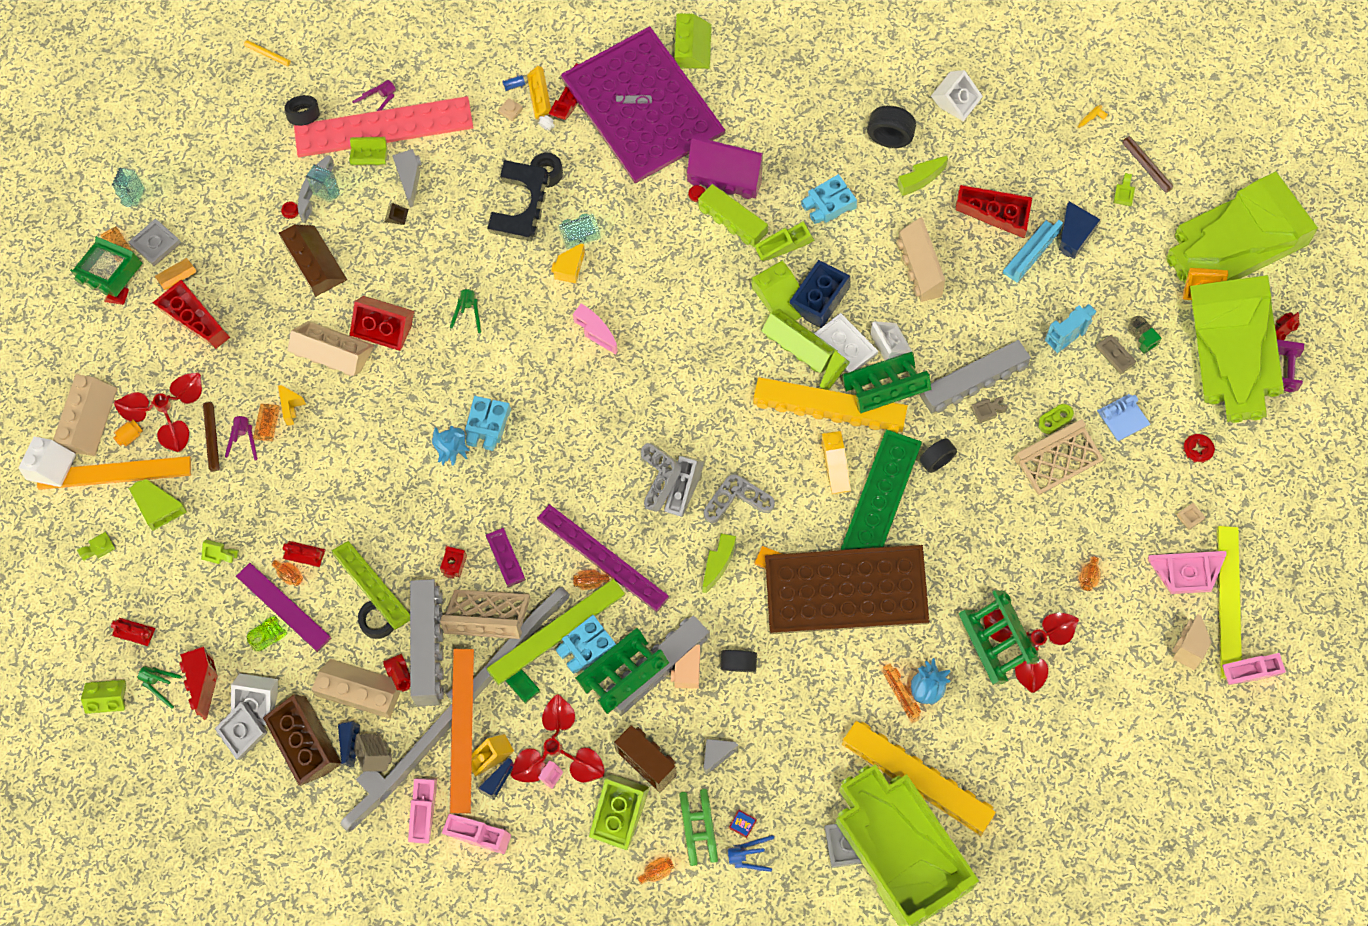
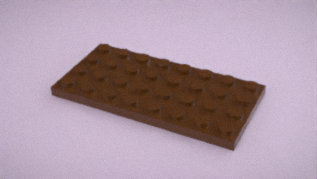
M923 545L765 555L770 634L930 624Z

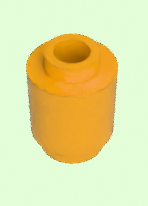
M134 420L128 421L113 432L116 435L113 439L119 446L124 445L127 447L140 437V433L143 431Z

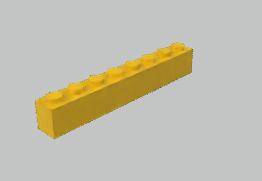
M758 377L753 401L754 405L762 409L770 407L775 408L778 412L791 411L798 416L807 414L812 415L815 419L828 418L835 423L844 421L856 427L865 425L869 426L872 430L887 429L896 433H903L908 405L891 403L860 413L857 407L856 395Z
M855 721L842 741L844 747L870 764H876L879 770L893 779L899 775L901 778L908 775L923 799L979 836H982L996 814L992 805L984 801L983 803L980 802L968 790L963 791L954 780L945 779L940 776L941 773L933 767L928 768L917 756L913 755L911 757L905 753L906 750L900 745H893L888 742L889 739L885 735L873 732L868 724Z

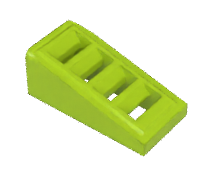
M834 351L821 381L820 387L822 389L830 390L850 364V361L837 351Z

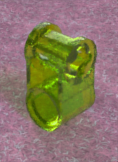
M273 616L249 631L246 639L251 649L259 652L287 635V631L281 628L278 618ZM256 638H262L259 643H253Z

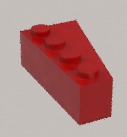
M179 280L152 302L161 312L215 349L230 338L182 280Z

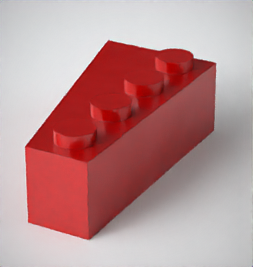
M960 185L955 210L1025 238L1033 197Z

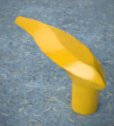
M1102 105L1096 106L1083 118L1078 128L1093 120L1096 115L1104 120L1108 114L1102 110Z

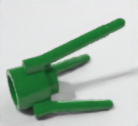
M470 289L461 290L450 328H453L460 307L461 313H464L465 308H471L473 305L477 331L481 333L478 299L475 298L474 291Z
M143 666L138 673V680L143 682L142 686L149 689L162 702L173 709L174 705L153 688L151 684L154 685L157 681L166 684L171 683L169 680L160 677L159 674L181 679L182 676L160 670L156 667Z

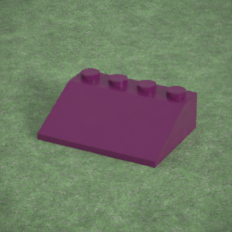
M692 136L687 168V182H690L693 186L702 185L707 188L713 184L726 194H738L745 199H756L762 183L763 153Z

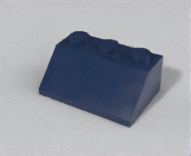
M818 260L789 302L806 321L822 328L850 289V275Z

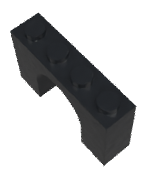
M504 160L500 174L501 180L504 183L527 188L531 193V202L528 208L518 215L491 212L487 230L491 234L532 242L533 237L537 236L538 227L536 224L537 220L541 219L542 209L540 208L542 202L544 203L546 199V192L544 191L546 185H549L550 175L547 169L543 167Z

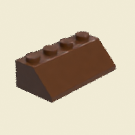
M294 224L279 232L282 243L315 297L348 280L315 225Z
M292 695L263 717L298 786L326 776L342 764L306 696Z

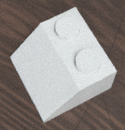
M965 70L950 71L931 95L939 108L962 121L967 118L983 97Z
M34 436L18 469L28 481L61 487L76 454L53 440Z
M239 673L231 684V711L240 702H246L260 723L266 725L263 717L275 708L278 696V679Z

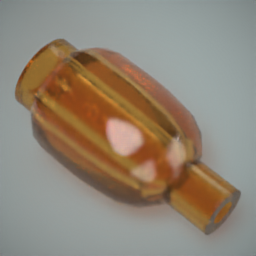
M1092 556L1090 563H1087L1080 572L1079 582L1081 583V588L1085 591H1092L1099 583L1101 571L1098 567V557Z
M278 560L272 562V567L276 569L278 577L283 582L294 586L301 584L303 577L295 566L288 562L280 563Z
M596 570L579 571L577 575H573L574 587H579L581 590L595 589L602 582L610 581L609 574L601 575Z
M660 857L646 866L644 874L637 877L638 881L642 885L647 881L657 882L671 874L675 866L670 857L666 859Z

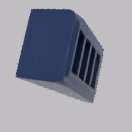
M350 721L338 724L341 763L348 767H354L356 760L354 747L356 735L360 734V725Z
M508 758L479 786V792L494 800L513 769V761Z

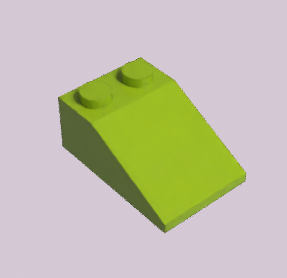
M783 260L752 277V289L770 313L780 309L795 321L802 317L789 302L800 286Z
M613 774L605 778L589 837L628 850L645 806L650 787Z

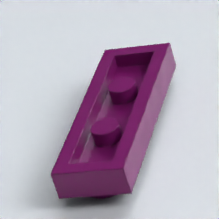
M504 528L485 535L507 587L509 588L525 581V576Z

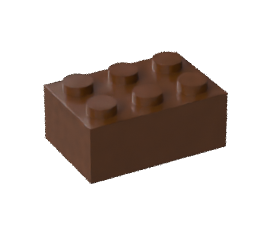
M630 725L614 742L616 752L661 793L677 776L676 762L668 754L664 756L660 752L661 748L654 741L649 742L645 738L646 734L639 727L635 729Z

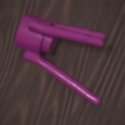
M387 79L382 84L362 93V96L353 100L352 103L354 104L378 92L382 97H387L377 110L381 111L395 97L393 93L396 91V88Z
M237 416L233 419L225 458H228L233 441L237 442L238 435L243 436L248 432L253 458L255 461L258 460L252 425L249 424L248 418Z

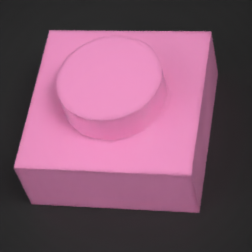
M549 760L538 778L546 786L553 789L563 771L556 763Z

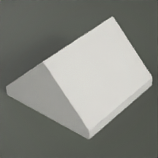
M878 321L872 323L870 335L884 360L912 351L897 323Z

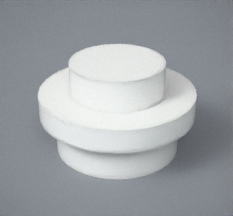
M547 115L539 117L538 124L544 129L550 131L551 128L555 127L553 124L554 120Z

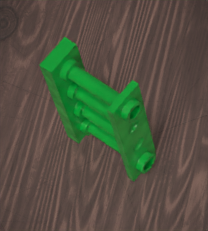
M912 351L842 375L845 391L854 389L857 393L855 395L860 413L932 390L930 374L927 371L916 372L914 353ZM906 371L910 375L909 377L900 379L897 376V374ZM890 377L891 383L882 385L879 381ZM871 383L875 387L867 391H864V389L862 388V386Z
M1004 590L993 591L992 593L996 600L979 611L963 610L958 613L992 685L1004 684L1009 681L1006 672L1025 661L1027 664H1037L1040 662L1038 652L1032 646L1011 604V597ZM1000 607L1004 618L984 630L980 622L981 618ZM1008 625L1013 636L992 647L989 636ZM1017 643L1022 654L1001 665L998 654Z
M638 628L634 629L575 678L586 694L594 690L601 697L597 701L606 714L610 713L669 664L661 649L653 654L646 647L648 642ZM641 652L647 660L637 666L630 658L636 653ZM623 664L632 671L624 679L615 672ZM607 677L616 684L608 692L599 685Z

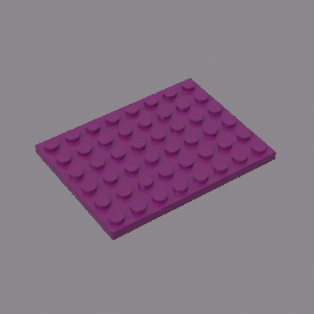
M651 26L560 74L567 88L635 184L690 153L692 136L713 141L726 132ZM651 95L652 103H650L646 96H639L636 99V103H623L625 96ZM616 96H623V100L617 102ZM639 98H646L648 103H637Z

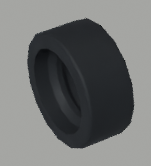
M310 95L296 96L284 105L287 120L293 125H308L320 116L318 102Z
M948 438L941 439L922 454L920 463L929 473L936 472L954 458L957 448Z
M369 601L360 608L358 613V624L362 632L367 637L373 639H382L389 636L394 631L389 623L379 630H372L367 626V614L377 609Z

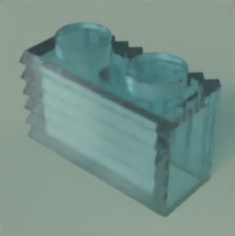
M314 164L306 175L314 196L316 195L323 200L332 202L340 193L335 176L332 171Z
M120 167L118 168L119 171H116L115 180L111 183L115 194L119 197L120 203L123 206L131 207L132 205L137 207L145 188L134 170Z
M593 213L582 214L574 220L566 219L561 224H558L566 249L573 248L580 243L585 244L601 239L600 230Z

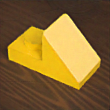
M279 385L278 390L283 419L287 426L294 425L293 418H297L294 407L306 405L303 397L283 385Z

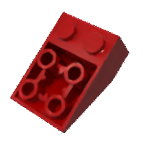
M204 647L180 654L182 661L179 662L182 673H185L186 680H184L187 692L190 691L191 698L188 699L190 708L195 710L197 716L200 715L203 720H206L218 674L213 657Z

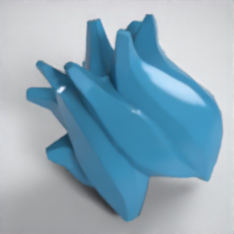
M450 426L449 430L439 433L437 427L434 428L432 444L439 453L438 462H441L443 466L445 461L447 462L449 459L452 466L455 465L458 453L465 459H468L465 451H470V449L465 445L466 435L463 429Z
M932 658L931 665L925 661L926 666L919 667V672L911 680V693L914 700L918 703L930 705L937 703L945 694L946 683L951 682L945 678L950 673V670L939 672L935 658Z

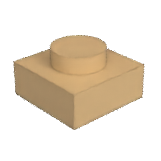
M508 98L498 109V113L513 122L523 110V106Z
M1194 503L1177 514V517L1188 530H1191L1206 518Z

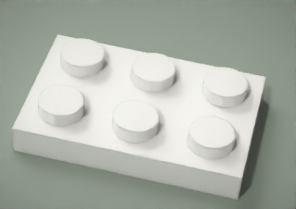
M841 313L814 333L850 361V364L844 370L846 373L860 369L878 355V350Z

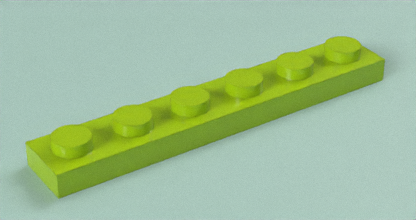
M349 541L332 550L333 556L394 630L410 621L408 611Z

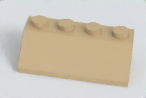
M921 217L899 232V239L896 242L898 249L902 250L904 254L902 255L903 264L909 268L908 278L914 282L913 291L915 297H919L920 302L942 297L945 278L924 220Z
M307 321L291 330L287 351L294 353L297 357L308 358L313 363L324 364L329 369L340 370L348 376H355L362 371L374 345Z
M75 374L53 441L74 453L95 456L117 388L95 377Z
M329 659L320 669L311 689L317 697L388 719L392 716L401 692L396 690L391 677L389 678L388 676Z

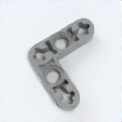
M646 443L641 449V457L656 468L659 473L644 500V505L646 509L657 512L662 508L681 472V464L658 446ZM663 456V461L659 465V459ZM665 481V486L661 490V484Z
M730 475L705 507L704 518L709 523L718 522L736 497L762 513L773 511L775 501L772 496L740 476ZM736 480L738 487L733 486L730 493L728 491L731 486L730 481L734 482ZM752 490L755 492V496L747 498L744 495L745 492ZM726 495L729 500L726 503H720L718 497ZM761 495L760 500H762L763 502H766L767 500L770 501V507H762L763 503L759 500L757 501V503H755V501L758 499V496ZM715 503L718 506L716 510V517H709L708 511L712 512L715 509V505L713 504Z

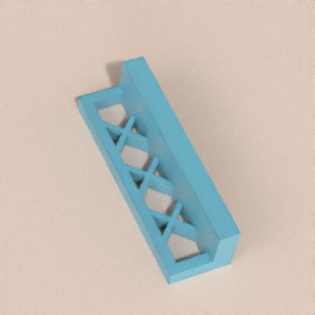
M1045 220L1006 266L1003 274L1018 283L1059 235L1063 222L1058 220L1053 225Z

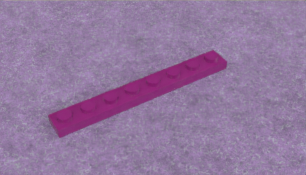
M549 504L537 517V520L656 613L669 599V595Z

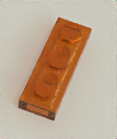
M891 663L884 666L882 673L911 724L918 721L921 710L916 702H912L909 688L901 683V675L896 667L893 668Z

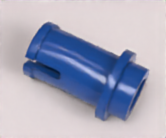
M517 74V77L502 81L505 91L520 86L523 88L526 85L523 75L519 76V74Z

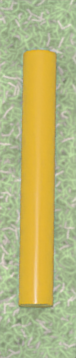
M249 40L244 42L245 47L287 67L291 63V60Z

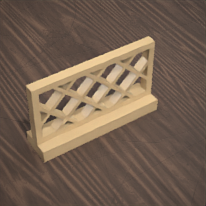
M1083 419L1018 452L1013 457L1015 462L1019 463L1038 496L1104 461L1085 429L1086 424ZM1080 434L1084 436L1086 440L1085 446L1075 443L1076 436ZM1061 444L1070 446L1068 455L1058 452ZM1073 447L1083 450L1082 458L1071 456ZM1086 451L1094 453L1097 460L1093 462L1084 460ZM1044 453L1054 454L1052 463L1042 461ZM1057 455L1067 458L1065 467L1055 464ZM1070 459L1080 462L1078 470L1075 471L1068 468ZM1029 461L1038 463L1036 472L1030 471L1025 463ZM1041 464L1051 467L1049 476L1039 473ZM1054 468L1064 471L1063 478L1057 479L1052 477ZM1038 477L1048 480L1047 486L1041 490L1036 483Z
M454 590L445 615H442L440 620L444 634L520 639L522 635L521 626L531 598L529 594ZM458 597H467V600L460 604L457 602ZM480 598L486 599V601L479 605L475 603ZM499 599L505 601L498 606L493 603ZM516 601H523V604L516 608L513 605ZM472 603L474 608L465 612L463 608ZM488 605L493 607V609L486 613L481 610ZM507 606H510L512 610H510L509 612L503 614L500 611L506 608ZM459 610L462 613L459 616H452L453 613ZM476 612L481 614L479 617H469ZM495 613H498L500 616L498 618H488ZM515 614L518 616L517 620L508 619Z

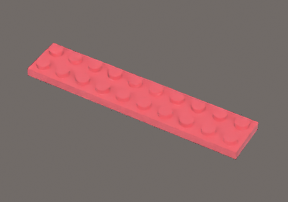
M468 96L315 121L308 125H294L298 158L351 149V137H385L386 142L389 143L473 129Z

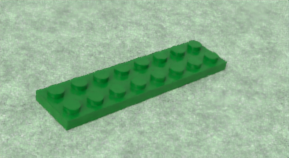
M887 429L885 430L840 550L884 547L922 441Z

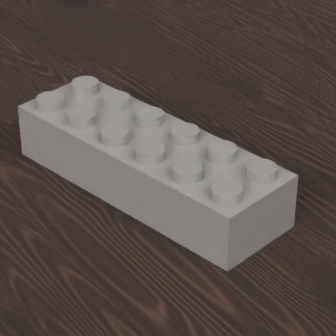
M434 579L410 581L411 698L416 707L440 705V699H444V688L441 687L440 680H444V670L441 668L440 661L444 660L443 649H441L440 642H443L444 639L443 630L440 627V620L443 615V611L440 610V604H443V593L440 592V586L436 585Z

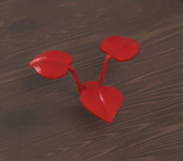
M189 373L176 378L169 388L170 393L175 397L166 396L163 393L156 394L149 406V400L144 394L133 392L115 400V408L125 420L140 422L146 418V411H151L155 406L157 411L164 413L169 424L159 428L157 433L159 443L168 450L177 453L181 452L189 440L188 426L181 420L172 423L167 411L171 406L170 400L177 401L180 399L182 403L190 404L199 399L202 393L200 373Z
M1001 609L994 610L983 617L985 629L1004 618ZM1053 613L1046 616L1042 621L1043 630L1037 629L1032 633L1026 632L1037 651L1040 646L1046 643L1047 636L1051 643L1060 646L1065 645L1072 640L1079 618L1066 613ZM1007 625L990 637L997 642H1003L1011 637L1012 632ZM1039 659L1040 662L1037 664H1027L1025 661L1015 667L1017 680L1030 693H1035L1041 689L1047 680L1049 673L1048 665L1043 659Z
M559 694L555 695L548 702L543 711L542 723L544 728L548 731L556 730L555 734L544 743L545 751L543 752V757L535 749L521 751L515 759L510 775L513 779L525 783L539 781L538 777L546 766V763L543 761L547 755L558 756L560 753L574 760L570 765V773L575 780L586 783L604 776L605 768L603 761L594 750L581 748L578 750L576 757L562 750L563 746L556 738L560 730H568L572 727L576 716L572 706Z

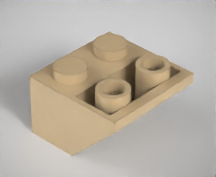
M1199 614L1196 615L1194 620L1189 619L1180 634L1181 637L1172 650L1175 653L1172 659L1193 670L1203 660L1211 644L1203 618Z

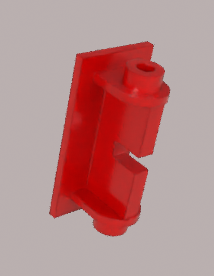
M1292 312L1285 313L1276 321L1275 331L1277 340H1285L1288 334L1298 329L1300 325L1299 312L1296 314Z
M292 541L284 543L282 548L285 551L283 559L319 568L326 549Z
M119 618L111 623V628H114L111 636L148 647L156 628Z

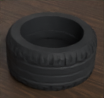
M881 106L871 113L867 133L874 142L881 146L902 148L912 142L916 129V120L910 112L901 107Z

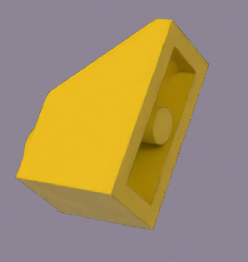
M580 243L558 255L557 261L553 262L552 273H554L556 280L576 284L585 255L584 244Z
M505 734L487 738L472 753V772L475 777L505 761L514 752Z

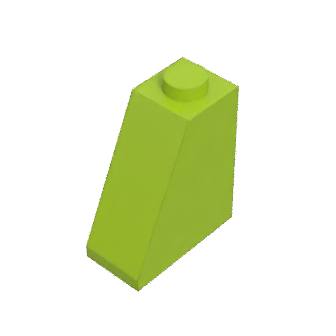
M147 479L137 481L128 488L152 531L187 513L181 502Z

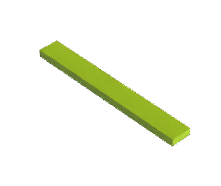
M612 579L486 669L499 686L561 642L563 637L568 636L569 633L592 615L596 617L625 596V592Z

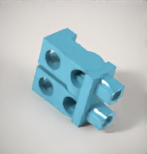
M838 174L816 188L809 190L808 196L801 200V205L805 211L813 207L816 211L810 213L814 224L822 221L827 223L849 210L856 209L857 199Z
M1090 304L1084 308L1078 305L1062 323L1056 320L1050 325L1045 341L1056 353H1059L1076 340L1079 334L1083 336L1087 332L1089 325L1092 323V317L1096 314V310Z
M474 396L465 427L467 434L466 444L476 447L478 440L483 439V448L494 451L497 443L501 441L505 424L510 415V404L497 400L491 402V399Z
M592 615L569 633L568 636L563 637V643L555 650L562 660L569 654L573 655L574 659L568 662L567 666L574 674L581 669H587L614 647L616 643L604 630L596 617Z

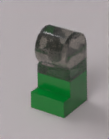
M1135 316L1131 319L1128 332L1141 343L1139 349L1143 354L1159 345L1162 339L1161 336L1143 317Z

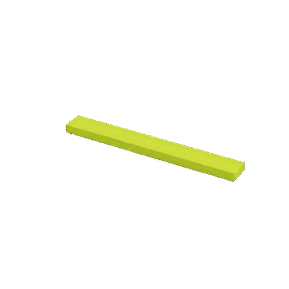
M1218 526V551H1226L1227 553L1218 574L1220 678H1226L1222 665L1242 661L1238 527Z

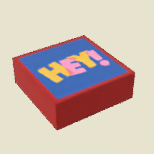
M738 810L729 829L747 839L757 819Z

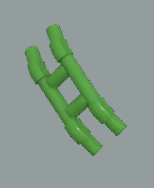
M700 790L702 811L690 813L687 793L681 792L679 796L690 866L698 865L696 841L707 840L710 863L718 862L708 790ZM704 820L706 832L693 833L692 821Z

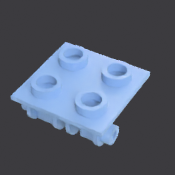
M1128 394L1097 410L1117 441L1150 425L1136 404L1138 402L1136 395Z

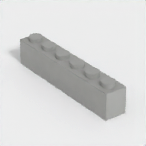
M1017 340L931 383L932 390L920 393V397L931 414L934 412L940 413L952 403L956 405L968 395L970 397L974 396L984 387H992L997 380H1006L1017 370L1018 372L1024 371L1028 367L1031 357L1021 342Z
M694 615L690 619H684L675 632L671 631L666 635L663 643L660 645L656 644L650 650L654 654L661 649L669 664L614 708L621 716L671 673V670L675 669V663L695 645L701 646L710 638V632ZM640 658L636 665H641L647 658ZM625 671L621 675V678L624 679L632 671ZM612 683L605 691L608 692L616 684Z

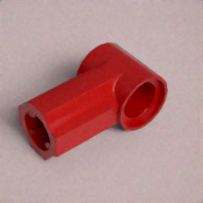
M399 654L384 660L385 670L388 677H391L396 690L402 692L409 690L410 674L407 671L408 668L403 655Z

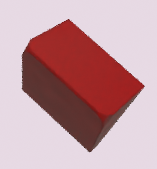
M124 287L117 297L110 294L106 295L104 302L124 305L129 289Z

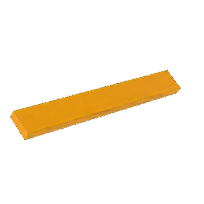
M191 457L70 467L61 487L37 482L38 490L191 476Z

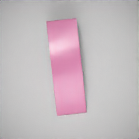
M581 303L573 313L574 322L584 328L585 337L616 354L618 352L617 343L606 324L591 309Z
M1280 653L1222 665L1228 685L1279 676L1286 672Z
M419 777L414 779L408 842L428 844L430 842L437 779Z
M452 814L448 815L442 834L500 854H505L511 838V834L506 830Z

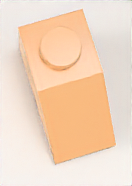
M695 645L675 663V670H671V682H674L675 688L699 689L700 645Z

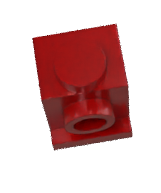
M446 546L440 571L447 578H460L467 558L465 550ZM450 560L455 561L454 564H449Z

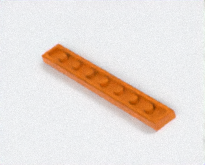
M453 649L450 813H471L474 649Z

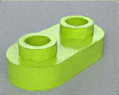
M1060 404L1040 417L1038 422L1039 429L1043 433L1051 434L1070 423L1074 416L1072 407L1067 404ZM1064 413L1067 417L1063 418L1060 414ZM1045 423H1050L1051 427H1046Z

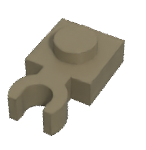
M998 397L993 403H991L990 399H986L972 404L971 409L978 423L996 418V412H1005L1008 406L1001 407L998 405V403L1003 402L1004 398Z

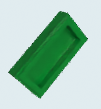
M522 669L505 681L525 704L540 692V689Z

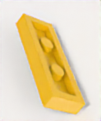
M536 66L527 74L535 119L539 120L540 116L544 117L549 114L551 105L543 67Z

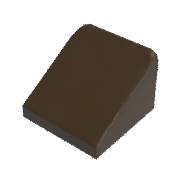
M391 203L388 206L384 222L405 225L409 209Z

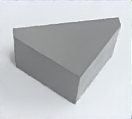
M707 739L704 773L707 775L738 750V744L730 741Z

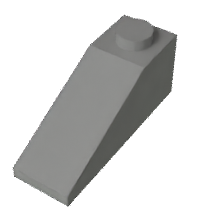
M413 149L392 156L409 206L413 207L420 176L419 166L422 163L419 155L415 156Z
M679 456L678 462L681 464V472L669 493L664 512L680 517L684 516L699 482L704 461L689 456Z

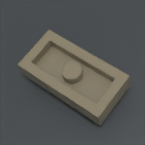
M1112 334L1096 346V349L1120 375L1136 363V360Z

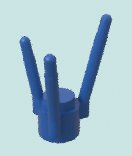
M774 835L741 845H733L732 848H728L729 864H735V868L772 872V868L742 863V861H746V855L765 851L764 848L745 850V848L775 838Z

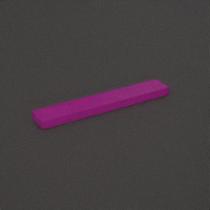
M251 563L246 565L236 575L239 581L316 652L321 650L332 639Z

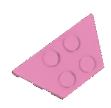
M1226 551L1149 555L1148 561L1170 594L1212 592L1227 553Z

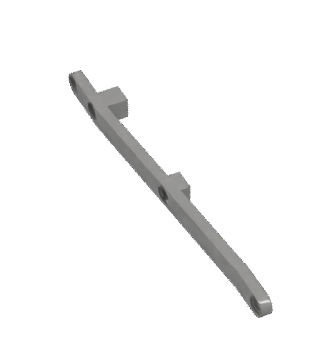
M563 587L557 589L522 624L521 638H510L473 679V701L493 680L486 669L529 639L542 623L568 600L570 594ZM451 689L446 695L448 699L452 702ZM452 704L385 779L377 771L363 772L356 779L368 795L341 821L340 825L346 832L353 831L395 791L449 730L452 721Z

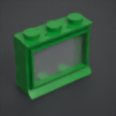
M95 236V243L73 270L70 269L78 283L82 285L85 283L93 290L99 289L105 295L110 294L117 297L143 263L133 251Z

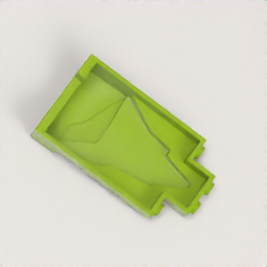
M1275 171L1238 191L1234 199L1180 224L1175 233L1176 240L1180 244L1170 248L1167 254V263L1170 267H1174L1177 271L1178 279L1184 281V283H1186L1190 268L1228 270L1227 281L1241 279L1308 246L1318 227Z
M1268 275L1190 286L1205 403L1214 405L1225 401L1227 422L1239 423L1248 419L1257 421L1267 417L1264 396L1277 397L1280 394H1284Z
M876 764L872 767L867 765L858 772L859 775L852 778V776H849L841 782L842 785L839 792L851 809L845 808L838 813L839 817L836 820V824L878 886L876 890L898 926H918L972 891L979 883V879L908 775L902 778L899 775L888 783Z

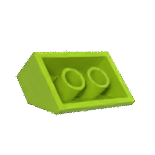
M676 13L675 61L682 69H710L711 24L693 13Z

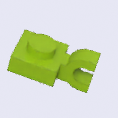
M1125 173L1122 185L1117 184L1113 203L1132 206L1135 187L1130 186L1132 174Z
M104 532L89 540V547H81L77 549V552L82 560L85 561L94 555L99 559L113 551L115 547L107 533Z
M206 539L202 543L201 560L220 564L222 560L232 563L233 558L237 559L239 550H225L224 544Z

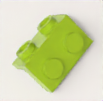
M385 137L350 138V165L386 164L388 148Z
M112 680L85 683L80 699L84 712L91 714L124 711L125 703L123 698L126 691V681Z

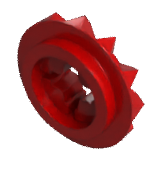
M1193 434L1183 444V452L1186 453L1187 459L1190 458L1194 463H1204L1210 460L1215 452L1213 441L1203 434ZM1196 444H1198L1200 448H1205L1201 451V455L1198 452V450H1193L1196 448Z

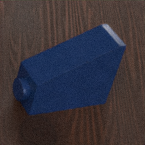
M1070 201L1067 203L1064 213L1059 250L1064 256L1075 259L1098 228L1101 219Z

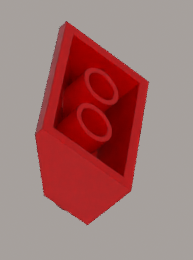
M363 295L354 301L349 336L401 351L412 327L414 311Z

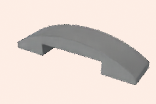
M328 155L318 162L303 182L298 198V212L302 223L307 222L313 210L310 198L320 178L328 179L334 167L332 156Z

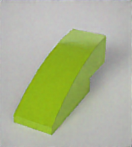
M947 155L915 164L911 173L898 176L897 185L901 195L911 194L937 178L947 167Z
M802 221L788 230L785 227L757 243L754 247L761 261H766L804 247L815 240L805 222Z
M721 534L718 551H709L702 593H707L718 582L728 567L734 553L736 536Z

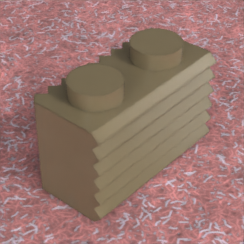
M363 733L356 735L354 752L362 772L387 771L388 764H391L392 754L387 751V742L382 740L379 733L377 735L375 733L373 735L371 733L369 735L367 733L365 735Z

